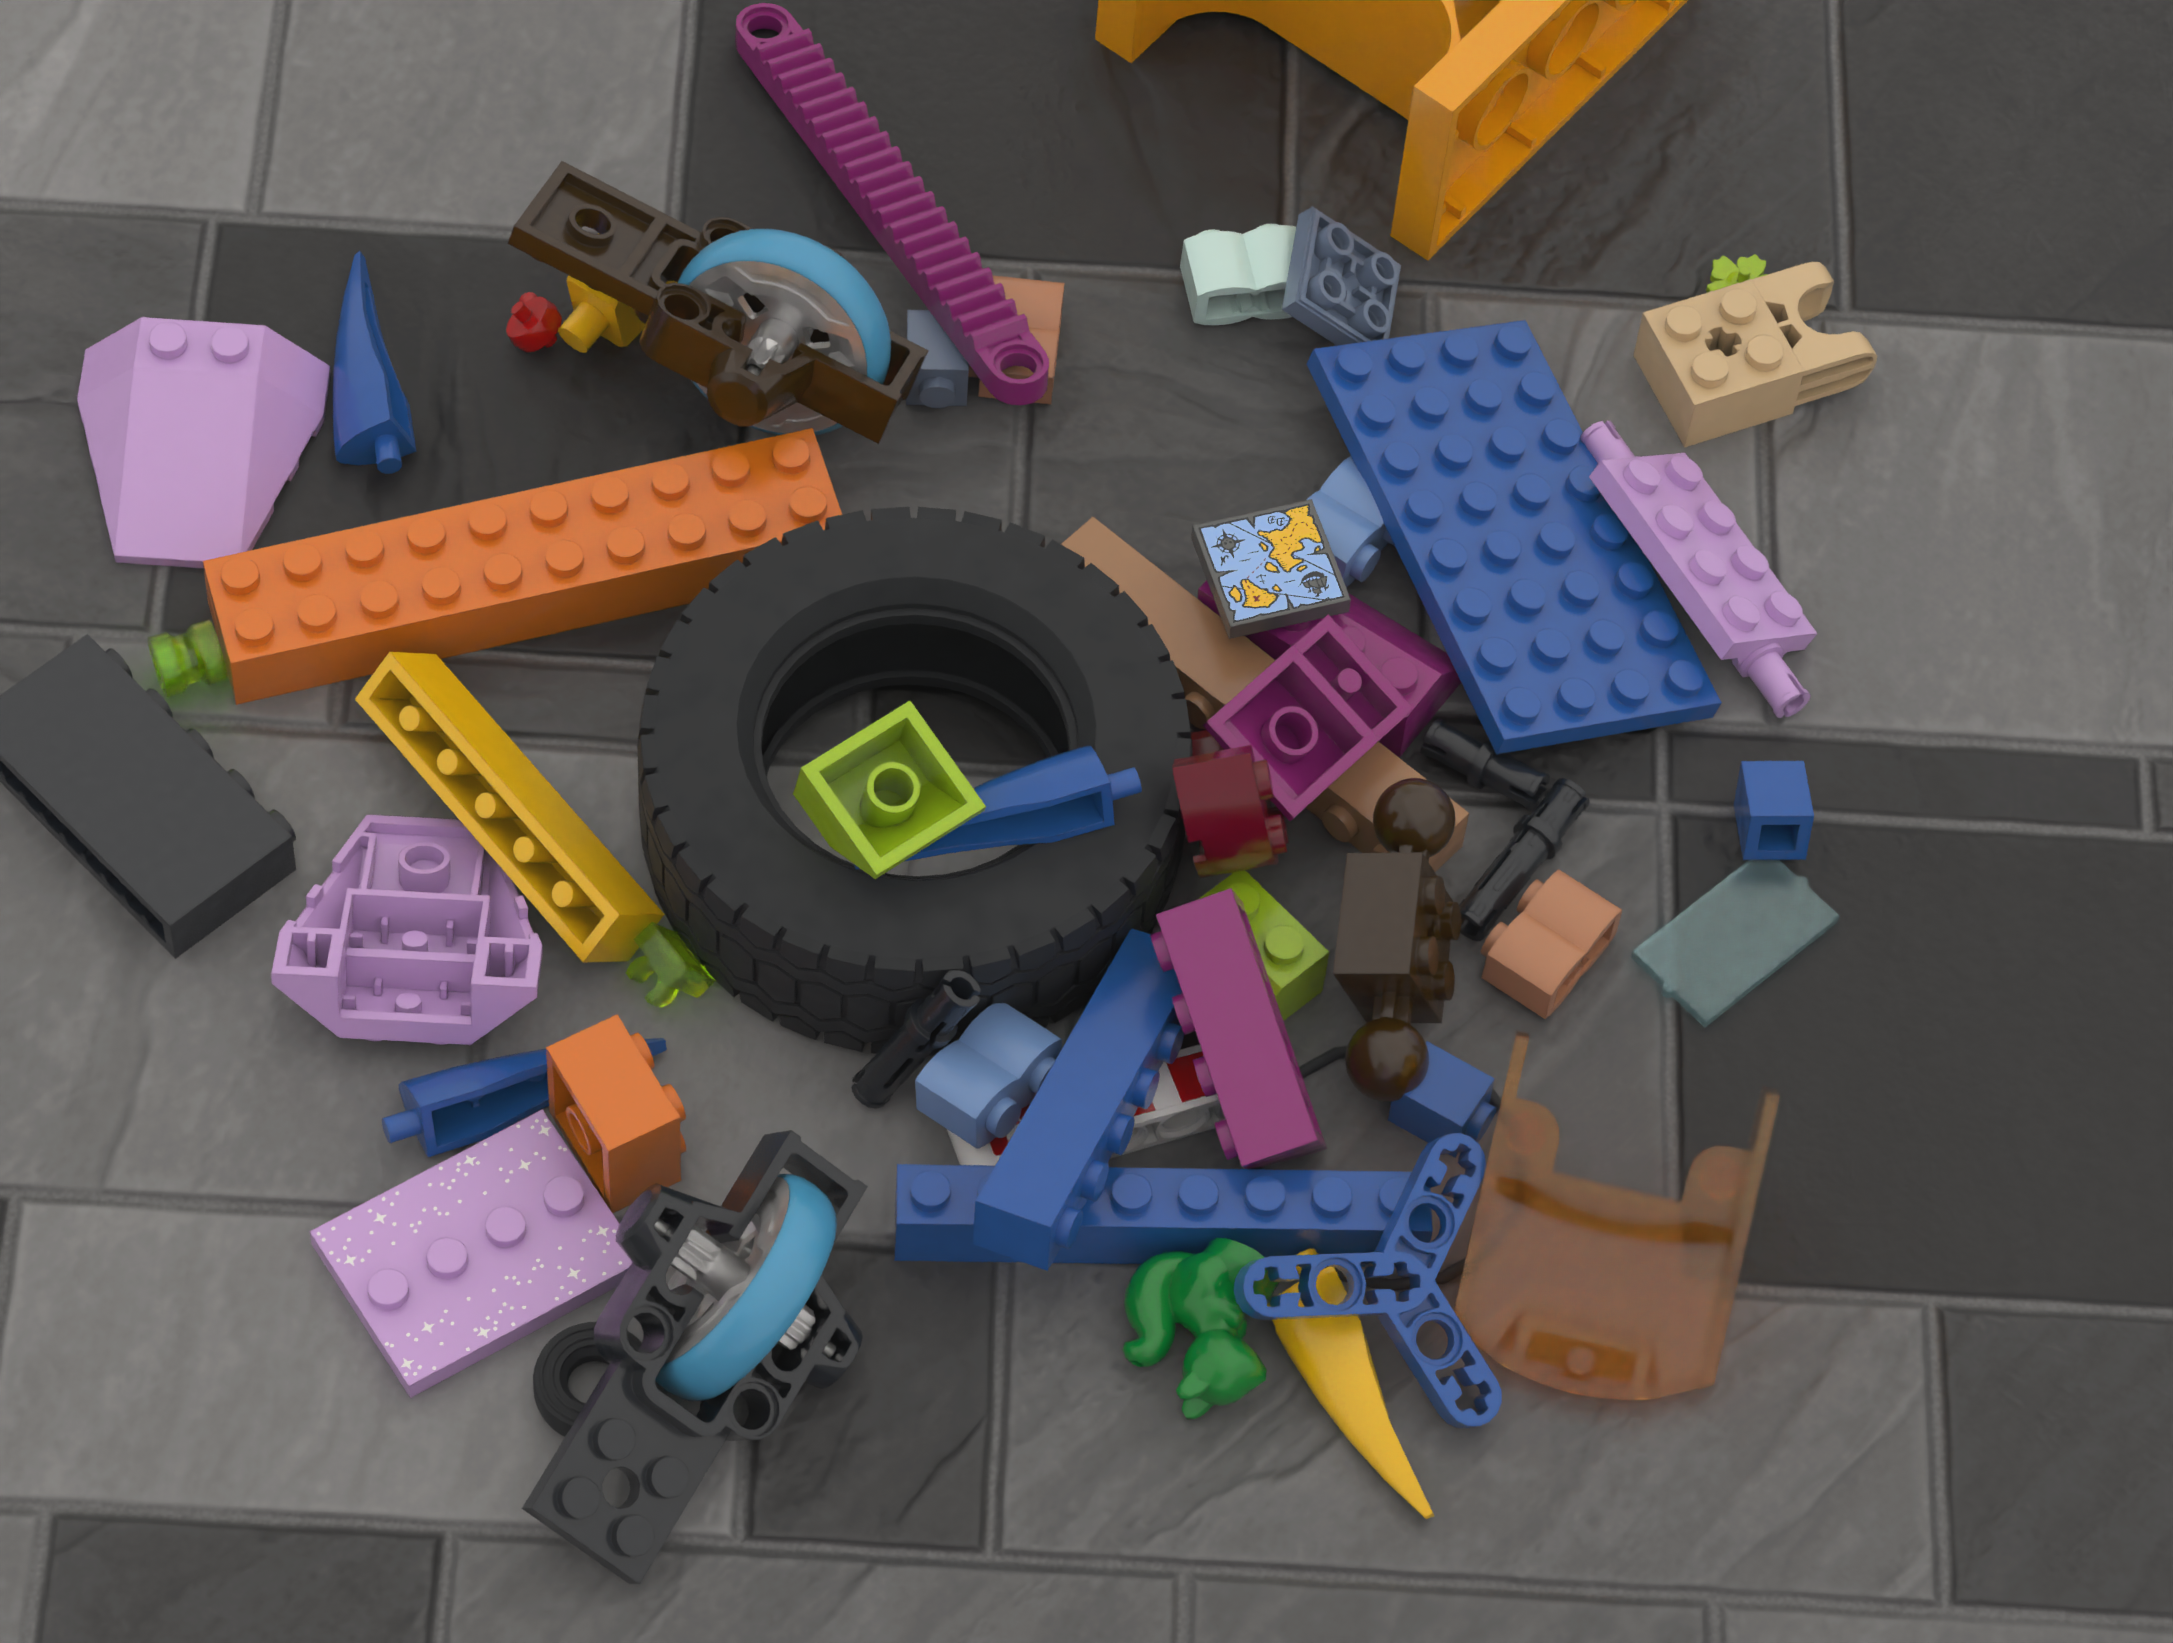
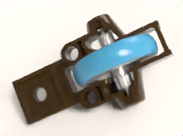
M564 161L560 162L516 222L507 243L530 255L535 260L546 263L585 283L591 289L600 291L635 309L636 316L645 324L639 340L644 353L655 362L690 379L708 399L710 406L716 414L737 426H749L775 435L813 428L815 436L832 432L844 426L879 444L891 417L901 401L906 400L929 351L890 331L885 312L871 286L857 269L841 253L833 248L792 232L774 229H753L727 217L709 219L704 224L702 231L699 232ZM582 227L594 229L599 234L589 233L583 230ZM667 281H675V282H677V283L666 284ZM809 328L814 329L811 337L809 336L808 332Z

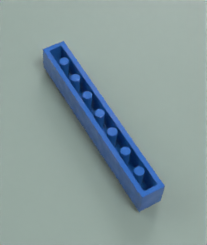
M897 1164L895 1261L1021 1262L973 1245L975 1200L995 1166ZM1109 1167L1107 1180L1100 1197L1096 1202L1087 1199L1082 1208L1083 1219L1074 1244L1070 1249L1061 1247L1052 1263L1142 1264L1148 1258L1165 1252L1183 1251L1194 1254L1204 1252L1210 1241L1215 1238H1227L1255 1249L1264 1257L1297 1255L1311 1248L1316 1249L1318 1254L1374 1252L1412 1172ZM1424 1184L1423 1190L1431 1192V1188ZM1418 1205L1410 1213L1408 1220L1409 1229L1419 1241L1430 1243L1433 1232L1432 1209L1425 1205Z

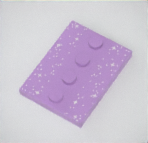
M543 1109L310 1231L312 1246L410 1398L618 1287L632 1264V1261L616 1242L619 1222Z

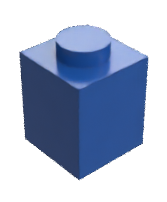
M1741 761L1733 805L1743 860H1806L1814 812L1804 761Z
M1426 1041L1425 1043L1429 1051L1427 1074L1419 1086L1404 1094L1400 1100L1391 1101L1388 1121L1427 1143L1438 1137L1454 1133L1470 1136L1478 1142L1487 1131L1496 1113V1107L1489 1104L1495 1078ZM1455 1150L1448 1154L1456 1158L1459 1151Z

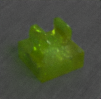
M651 922L634 938V941L646 956L636 958L627 968L626 975L631 980L643 983L652 973H657L658 982L655 988L644 997L649 1004L659 1008L665 1007L675 999L678 991L699 998L716 982L706 971L705 965L699 963L677 932Z

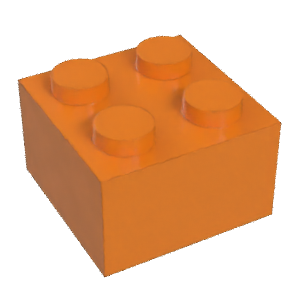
M618 1014L546 1047L549 1112L590 1181L611 1212L615 1213L631 1205L641 1193L656 1183L669 1187L680 1182L681 1154L686 1152V1144L680 1131V1122L686 1120V1113L672 1085L666 1084L661 1086L652 1072V1069L655 1067L654 1060L641 1034L637 1032L630 1035Z

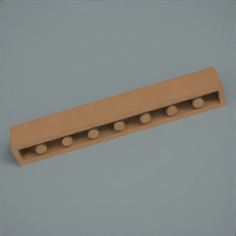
M1090 518L1061 544L1084 557L1085 567L1092 563L1119 585V592L1125 591L1148 617V625L1153 624L1170 653V660H1173L1185 694L1189 721L1194 726L1205 729L1203 725L1275 661V659L1245 636L1229 639L1219 615L1096 518ZM1378 741L1306 808L1322 820L1327 831L1337 840L1351 843L1362 853H1390L1381 845L1374 831L1373 812L1376 802L1384 790L1395 782L1408 778H1425ZM1452 799L1451 802L1454 806L1456 817L1455 828L1448 844L1439 853L1429 858V864L1434 872L1447 862L1463 846L1469 812Z

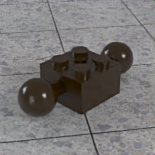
M1408 778L1395 782L1384 790L1376 802L1373 812L1374 831L1381 845L1390 853H1347L1333 975L1366 1021V1024L1362 1025L1353 1034L1348 1043L1345 1054L1347 1074L1353 1085L1362 1094L1374 1100L1384 1102L1400 1100L1404 1094L1415 1089L1424 1080L1429 1067V1051L1422 1035L1411 1023H1442L1444 1001L1452 999L1455 988L1454 968L1449 961L1451 940H1458L1460 936L1461 911L1458 902H1453L1446 891L1443 878L1437 876L1429 864V858L1439 853L1448 844L1453 835L1456 821L1455 810L1451 799L1441 787L1421 778Z

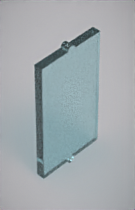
M1748 860L1634 949L1631 958L1663 987L1662 995L1664 997H1673L1704 1027H1707L1838 923L1840 916L1808 887L1809 881L1806 877H1797L1780 860Z

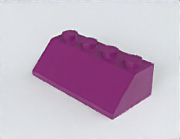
M1206 580L1198 589L1197 599L1220 616ZM1349 594L1351 598L1349 612L1330 617L1414 708L1379 740L1382 745L1400 758L1460 685L1461 681L1445 651ZM1323 618L1245 635V637L1276 660Z
M1230 888L1156 914L1161 931L1151 934V940L1163 972L1175 969L1182 994L1172 997L1173 1005L1184 1034L1196 1031L1204 1056L1194 1059L1193 1062L1205 1096L1209 1097L1217 1094L1225 1119L1215 1122V1128L1227 1160L1239 1157L1241 1166L1244 1169H1255L1327 1149L1241 899Z

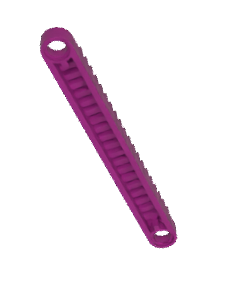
M759 3L744 8L736 18L735 46L739 55L988 391L997 400L1010 405L1031 404L1042 398L1048 386L1049 358L1030 332L1027 317L1025 314L1018 316L1015 301L1012 298L1006 300L1003 285L1001 283L994 284L992 271L989 267L982 268L979 253H971L968 239L966 236L959 237L957 224L954 221L948 223L945 208L943 206L936 207L933 192H925L923 179L920 176L914 177L911 163L909 161L902 162L900 149L898 146L891 147L887 131L880 133L877 118L875 116L869 118L867 105L864 101L858 103L856 91L853 86L847 88L844 74L842 72L836 74L833 60L831 57L825 59L823 47L820 43L814 45L810 29L803 30L791 13L776 4ZM758 29H772L777 31L779 35L765 39L757 38L750 33ZM1012 366H1023L1030 369L1034 374L1025 379H1013L1006 376L1002 371Z

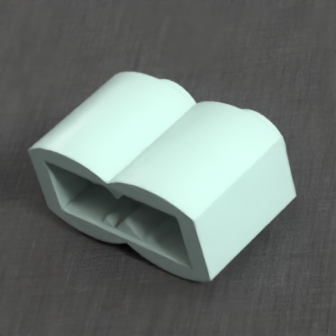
M1265 224L1244 234L1211 229L1184 239L1180 269L1194 323L1201 325H1226L1251 317L1270 320L1291 318L1292 316L1282 310L1296 227Z

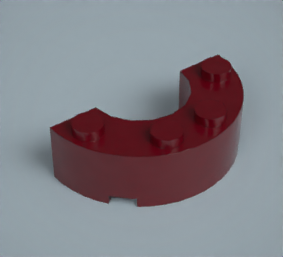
M1207 730L1191 733L1192 756L1174 759L1172 770L1188 843L1199 841L1200 855L1193 856L1198 876L1200 878H1207L1278 864V854L1288 853L1287 844L1289 839L1284 815L1276 806H1271L1270 799L1274 798L1267 759L1255 761L1252 745L1224 750Z

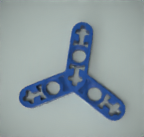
M1454 1133L1438 1137L1425 1146L1374 1252L1269 1256L1246 1264L1240 1269L1234 1282L1233 1291L1239 1307L1252 1318L1261 1320L1376 1315L1438 1415L1447 1424L1456 1428H1472L1490 1422L1497 1415L1502 1403L1501 1388L1493 1372L1435 1281L1484 1177L1486 1160L1480 1144L1470 1136ZM1455 1150L1459 1151L1458 1164L1466 1169L1465 1174L1451 1177L1446 1182L1441 1195L1424 1191V1184L1428 1188L1439 1186L1445 1176L1447 1166L1439 1160L1440 1155H1445ZM1444 1196L1453 1197V1203L1448 1201ZM1418 1205L1430 1207L1439 1217V1233L1430 1243L1419 1241L1409 1229L1408 1220L1410 1213ZM1360 1264H1364L1366 1266L1364 1273ZM1394 1265H1396L1398 1276L1409 1277L1410 1289L1400 1292L1398 1301H1396L1394 1290L1376 1289L1365 1292V1279L1391 1275L1394 1271ZM1327 1266L1335 1267L1342 1271L1347 1279V1295L1338 1305L1328 1304L1322 1300L1317 1292V1276ZM1296 1267H1301L1300 1276L1298 1274ZM1265 1270H1268V1277L1272 1282H1291L1299 1279V1293H1284L1274 1296L1270 1300V1306H1267L1265 1295L1254 1294L1253 1283L1264 1279ZM1364 1296L1368 1302V1305L1363 1304ZM1300 1298H1301V1301H1302L1304 1307H1299V1306H1298V1302H1299V1299H1300ZM1426 1321H1433L1439 1324L1445 1330L1448 1337L1446 1351L1438 1359H1430L1424 1356L1416 1343L1419 1327ZM1461 1358L1465 1364L1464 1367L1452 1371L1464 1387L1476 1385L1479 1388L1481 1394L1474 1400V1405L1478 1411L1475 1412L1472 1408L1460 1410L1455 1402L1462 1395L1457 1381L1453 1375L1442 1377L1439 1380L1435 1372L1454 1365Z

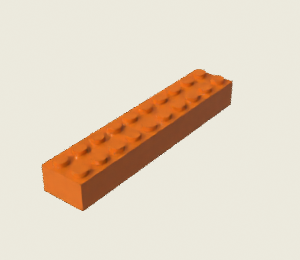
M810 428L204 560L203 568L209 608L235 703L238 705L372 675L389 652L437 654L440 659L690 604L703 588H709L711 580L733 562L739 560L743 563V557L746 553L775 537L782 544L783 533L817 520L822 529L825 530L826 518L842 515L814 430Z

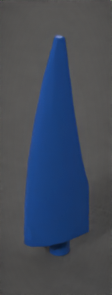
M361 251L354 255L343 296L336 336L333 370V435L336 460L343 464L367 465L377 463V469L381 473L392 474L401 469L402 456L417 452L411 410L388 355L381 333L366 259Z
M1088 745L1037 761L973 788L985 804V811L905 861L1009 845L1052 843L1115 825L1113 801L1141 793L1142 787L1139 775L1135 767L1107 775L1098 755L1092 746ZM854 864L855 870L860 869Z
M664 1038L644 1039L651 1051L652 1057L667 1050ZM546 1049L505 1055L402 1081L399 1084V1092L406 1111L382 1118V1127L387 1141L393 1143L417 1136L429 1158L487 1139L518 1121L548 1107Z

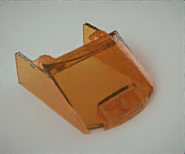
M1516 1030L1486 1159V1169L1476 1204L1454 1312L1474 1344L1490 1355L1493 1360L1526 1378L1570 1393L1606 1399L1648 1400L1697 1388L1700 1390L1714 1385L1778 1108L1779 1093L1776 1089L1762 1087L1748 1150L1715 1145L1704 1149L1693 1159L1688 1170L1682 1201L1552 1171L1559 1144V1126L1555 1116L1539 1103L1516 1097L1529 1042V1033Z

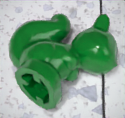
M1227 1238L1213 1239L1204 1252L1201 1253L1173 1251L1148 1258L1133 1273L1125 1291V1314L1138 1338L1125 1342L1122 1351L1125 1358L1133 1365L1150 1367L1164 1359L1172 1346L1176 1323H1180L1196 1338L1185 1355L1182 1365L1183 1379L1176 1389L1178 1397L1184 1399L1181 1410L1187 1420L1199 1418L1213 1405L1224 1406L1236 1403L1266 1380V1367L1257 1353L1243 1340L1247 1331V1321L1244 1319L1245 1313L1236 1302L1233 1291L1235 1278L1240 1269L1251 1261L1265 1257L1255 1249ZM1265 1270L1264 1279L1253 1283L1254 1294L1265 1295L1266 1300L1271 1298L1279 1285V1282L1270 1281L1268 1270Z

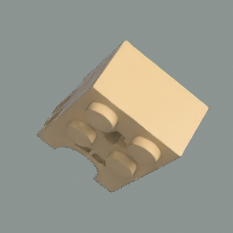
M1820 262L1800 264L1643 312L1633 356L1684 448L1793 414L1794 408L1797 405L1851 389L1867 379L1877 362V355L1867 338L1860 332L1854 331L1842 334L1820 333L1804 323L1824 311L1832 293L1834 280L1823 264Z

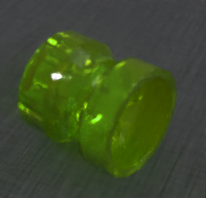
M209 619L191 624L187 632L173 636L164 632L147 638L153 667L161 690L166 698L185 693L187 687L196 682L202 681L212 685L228 679L222 649L215 629Z

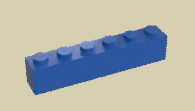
M1133 928L1128 932L976 1198L973 1245L1048 1271L1060 1248L1070 1249L1074 1244L1083 1219V1206L1087 1199L1096 1202L1100 1197L1108 1176L1109 1159L1113 1153L1122 1155L1126 1150L1134 1128V1114L1138 1107L1148 1109L1152 1103L1159 1084V1069L1163 1062L1172 1064L1175 1061L1184 1038V1032L1172 1001V997L1182 994V990L1175 969L1163 972L1150 934Z

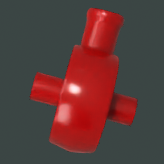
M533 292L524 293L520 297L519 302L511 308L513 315L507 323V336L514 346L527 353L535 352L544 346L549 348L557 341L556 334L562 323L561 313L555 304L546 298L538 297Z

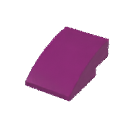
M1328 614L1212 716L1203 727L1224 750L1252 745L1255 761L1267 759L1274 798L1270 800L1291 821L1414 708Z

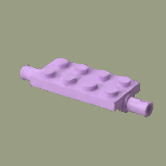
M1603 421L1592 424L1582 433L1580 440L1598 463L1589 478L1719 658L1721 660L1732 659V664L1740 675L1752 679L1778 718H1782L1784 715L1789 717L1799 712L1808 703L1811 695L1803 688L1782 657L1787 652L1805 650L1817 635L1815 629L1804 616L1799 602L1787 593L1769 568L1766 557L1754 548L1736 523L1733 512L1719 500L1703 478L1700 467L1689 459L1686 453L1634 456L1611 421H1606L1605 424Z

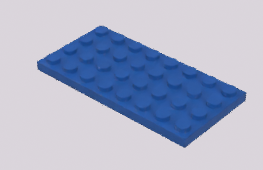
M1526 320L1313 349L1307 362V367L1358 471L1377 504L1384 525L1496 754L1714 717L1722 702L1648 558L1589 478L1598 463L1585 444L1581 442L1580 437L1583 431Z

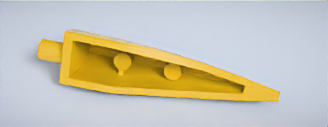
M1311 1248L1297 1255H1316L1318 1253L1316 1249ZM1296 1267L1298 1274L1300 1276L1301 1267ZM1327 1267L1320 1271L1316 1280L1319 1296L1328 1304L1338 1305L1345 1299L1347 1292L1335 1268ZM1299 1282L1289 1287L1279 1295L1284 1293H1299ZM1300 1298V1299H1299V1302H1298V1306H1299V1307H1304V1305H1303V1303H1302V1301H1301V1298ZM1359 1317L1272 1320L1275 1332L1289 1357L1317 1400L1350 1443L1378 1474L1425 1519L1434 1517L1431 1507L1391 1425Z

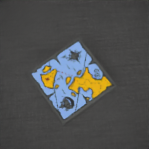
M1312 499L1192 526L1191 539L1229 639L1324 618L1328 614L1333 616L1349 612L1351 598Z

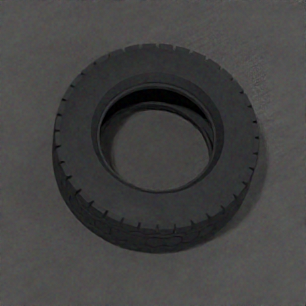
M910 507L871 509V520L866 521L864 512L861 510L826 518L825 530L822 529L817 520L783 533L782 544L775 537L746 553L743 557V563L739 560L733 562L711 580L709 588H703L681 613L680 621L677 620L660 648L659 656L656 657L641 708L637 756L642 848L659 904L675 933H678L679 940L700 967L705 966L706 972L733 997L738 994L740 995L741 1003L772 1022L781 1014L779 1018L782 1027L817 1040L820 1032H824V1043L862 1052L865 1042H871V1053L877 1054L890 1037L905 1023L904 1017L907 1009L918 998L926 999L949 971L960 970L970 974L977 981L981 989V993L978 995L980 1001L957 1023L956 1035L948 1043L950 1044L959 1040L971 1022L987 1007L995 1003L1010 1005L1044 1028L1048 1026L1050 1018L1056 1023L1085 1005L1089 996L1092 997L1132 928L1151 935L1158 921L1156 914L1163 911L1173 888L1183 850L1185 826L1172 766L1174 759L1189 757L1193 753L1185 694L1173 660H1170L1168 649L1153 624L1148 625V617L1125 591L1120 593L1119 585L1094 564L1090 563L1085 567L1084 557L1053 539L1044 548L1045 536L1011 522L1005 532H1002V519L967 511L964 512L962 521L959 522L956 521V510L918 507L917 518H911ZM922 685L962 692L989 703L1009 715L1027 730L1043 749L1047 758L1087 745L1092 746L1107 775L1135 767L1140 778L1142 792L1113 801L1115 825L1057 842L1017 845L994 860L971 869L949 874L908 876L885 873L874 879L862 869L855 870L853 863L838 858L815 844L801 832L781 809L769 786L767 774L778 751L791 734L813 714L833 702L861 691L884 686ZM943 1048L934 1049L928 1056L936 1055Z

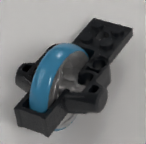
M788 1130L765 1134L721 1206L657 1183L641 1193L626 1211L616 1233V1242L632 1261V1264L600 1314L594 1328V1343L598 1353L610 1364L522 1509L627 1583L640 1584L724 1442L761 1440L771 1435L781 1423L804 1383L820 1389L827 1388L844 1374L855 1359L861 1347L862 1331L841 1305L822 1276L833 1244L868 1186L859 1179L853 1180L804 1144L798 1134ZM782 1168H784V1169H786L788 1172H790L791 1174H779V1173H780V1171L782 1170ZM671 1265L676 1271L667 1285L666 1273ZM633 1317L636 1318L643 1329V1342L637 1351L633 1349L627 1339V1327ZM779 1343L784 1348L774 1364L772 1349ZM655 1381L666 1391L688 1401H701L700 1410L697 1415L694 1416L659 1391ZM739 1394L746 1399L749 1406V1415L743 1426L736 1421L733 1414V1405ZM615 1468L621 1470L627 1476L630 1484L629 1496L624 1504L618 1508L611 1506L605 1500L602 1492V1483L605 1476L610 1470Z

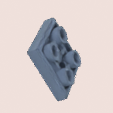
M1312 206L1298 215L1282 310L1335 345L1389 339L1401 265L1394 261L1387 253L1379 251L1349 231L1346 226L1334 221Z

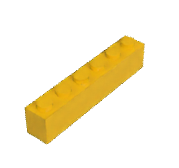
M389 652L355 698L358 704L583 963L629 961L665 914L437 654Z

